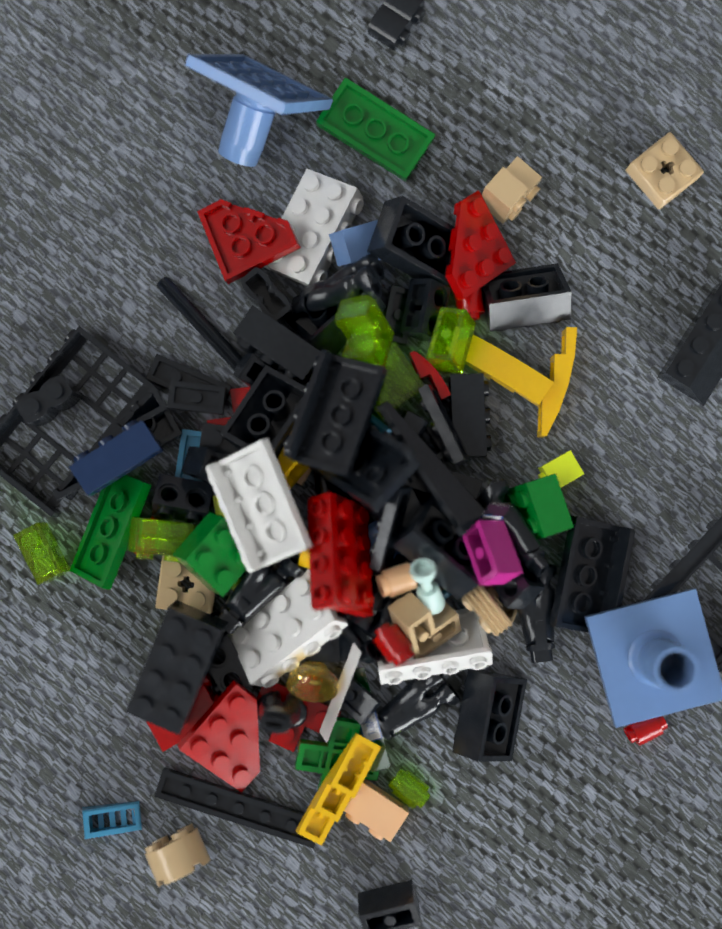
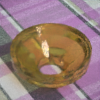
M307 661L290 672L287 679V689L293 696L301 700L325 702L337 695L338 680L324 663Z

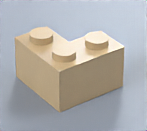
M517 156L506 169L503 167L485 186L482 197L491 214L504 224L508 218L513 221L522 211L526 201H531L540 191L538 184L542 177Z
M409 592L388 607L392 624H397L413 647L411 649L415 653L412 656L414 659L424 658L462 631L458 613L446 602L444 609L440 613L432 615L431 611L412 592Z

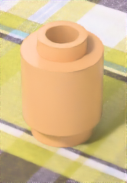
M409 562L382 570L381 574L376 576V583L383 598L387 596L393 598L417 589V582L412 579L409 571Z

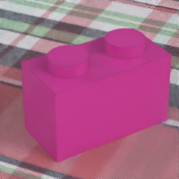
M479 520L462 536L480 586L506 584L523 573L504 520Z

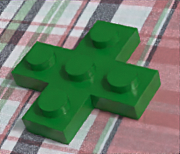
M337 717L327 743L300 739L295 760V770L321 773L318 791L356 733L359 734L361 725L355 719ZM370 768L365 779L377 781L379 770L372 772Z

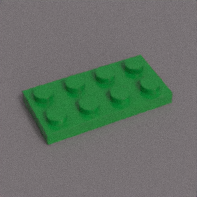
M345 77L332 96L333 101L330 110L322 111L316 120V125L406 182L435 139L436 134Z
M125 475L101 490L69 571L103 589L111 590L152 485Z

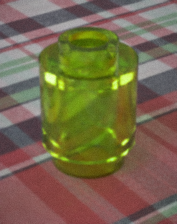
M400 768L396 776L388 784V787L392 789L391 793L411 809H414L416 806L422 808L430 797V794L427 792L429 786L409 770L405 771Z

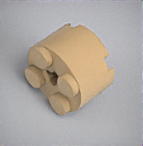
M193 823L177 830L176 833L171 835L172 839L169 840L166 835L155 840L145 848V857L158 887H161L163 884H170L194 872L195 865L201 863L204 866L211 860L199 830L194 828Z

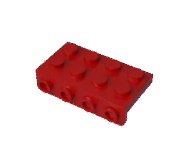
M332 492L309 498L307 502L308 536L313 547L309 548L312 609L317 611L332 609L363 618L374 616V596L372 594L371 581L372 569L369 568L371 542L368 535V511L360 503Z

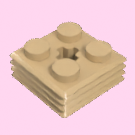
M668 132L633 160L626 168V172L657 209L664 207L704 173L702 168L671 132ZM667 167L669 172L661 173L660 170Z
M163 554L155 607L167 610L173 602L178 600L211 614L213 612L215 593L200 582L172 554ZM187 576L190 577V582L194 583V587L189 588L188 592L185 591V586L181 585V581L186 580Z
M479 585L461 597L464 606L469 611L474 610L480 617L479 623L487 633L492 632L494 636H499V633H503L504 629L507 630L508 626L512 627L518 610L506 608L502 605L492 585Z

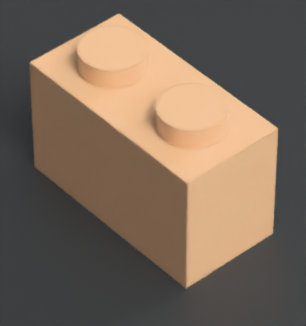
M364 779L355 799L351 797L344 810L346 812L345 816L357 825L361 822L369 828L368 831L379 840L385 838L389 842L392 841L409 814L408 806L367 779Z

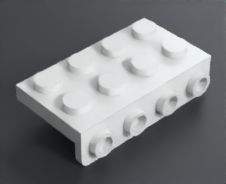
M306 169L281 218L289 221L292 225L301 248L264 266V268L308 287L326 279L331 263L336 261L329 234L352 227L351 223L355 215L360 214L364 204L363 196L358 188Z
M268 438L262 439L218 462L206 466L208 480L213 486L220 509L224 513L230 533L235 540L241 560L248 572L257 571L313 547Z
M307 569L302 577L296 578L288 584L280 594L269 601L244 627L239 626L229 636L238 652L239 660L250 685L268 688L275 685L279 681L278 678L286 672L296 669L300 665L299 662L307 656L316 654L320 650V646L328 640L337 638L342 633L341 630L347 627L348 624L344 618L338 617L335 610L325 609L317 611L312 609L310 569Z
M467 608L455 610L458 613L462 631L424 658L414 659L411 657L396 668L393 663H389L383 657L377 662L381 684L395 685L403 680L414 678L423 680L431 675L443 673L451 675L459 670L471 668L479 670L492 665V650L488 644L486 631H484L479 623L480 617L474 610L469 611Z

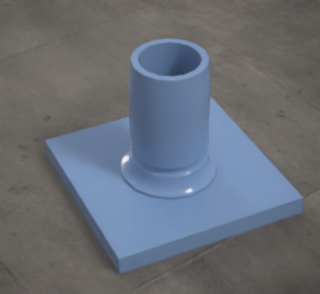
M188 54L185 66L236 92V95L233 96L221 135L218 153L227 160L243 166L255 167L263 152L275 112L284 115L330 110L333 101L332 98L244 54Z
M691 588L584 616L613 725L616 728L722 701V682L696 589Z

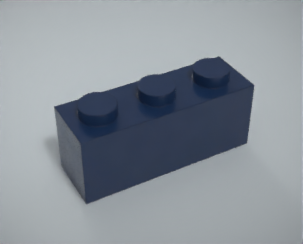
M137 420L129 422L122 427L124 432L118 436L113 437V435H109L97 443L99 448L91 453L86 450L73 458L75 463L70 465L69 468L87 496L97 494L164 451L145 421L137 422Z

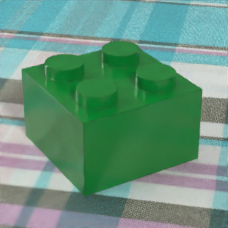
M556 473L511 487L504 498L505 502H512L517 506L537 539L574 528Z
M211 512L205 516L172 554L209 590L222 597L246 571L226 519Z

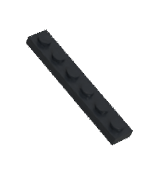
M164 767L154 797L314 849L315 842L295 831L305 812L243 792L241 793L240 791Z

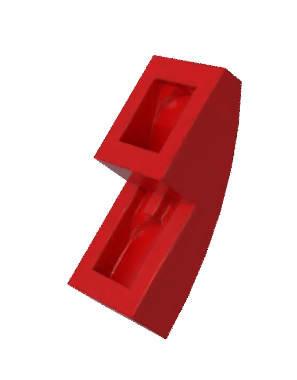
M416 351L410 352L409 359L418 380L421 381L429 378L442 401L450 398L451 393L438 371L422 355Z

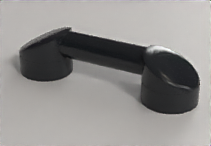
M336 611L340 618H344L346 615L344 612ZM347 622V627L341 631L351 645L355 643L361 651L359 660L368 664L381 660L384 655L374 643V639L364 642Z

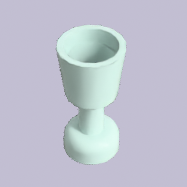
M428 558L417 559L410 565L409 570L412 579L419 583L417 586V598L431 611L432 615L438 614L445 607V599L438 583L433 581L436 576L435 563Z

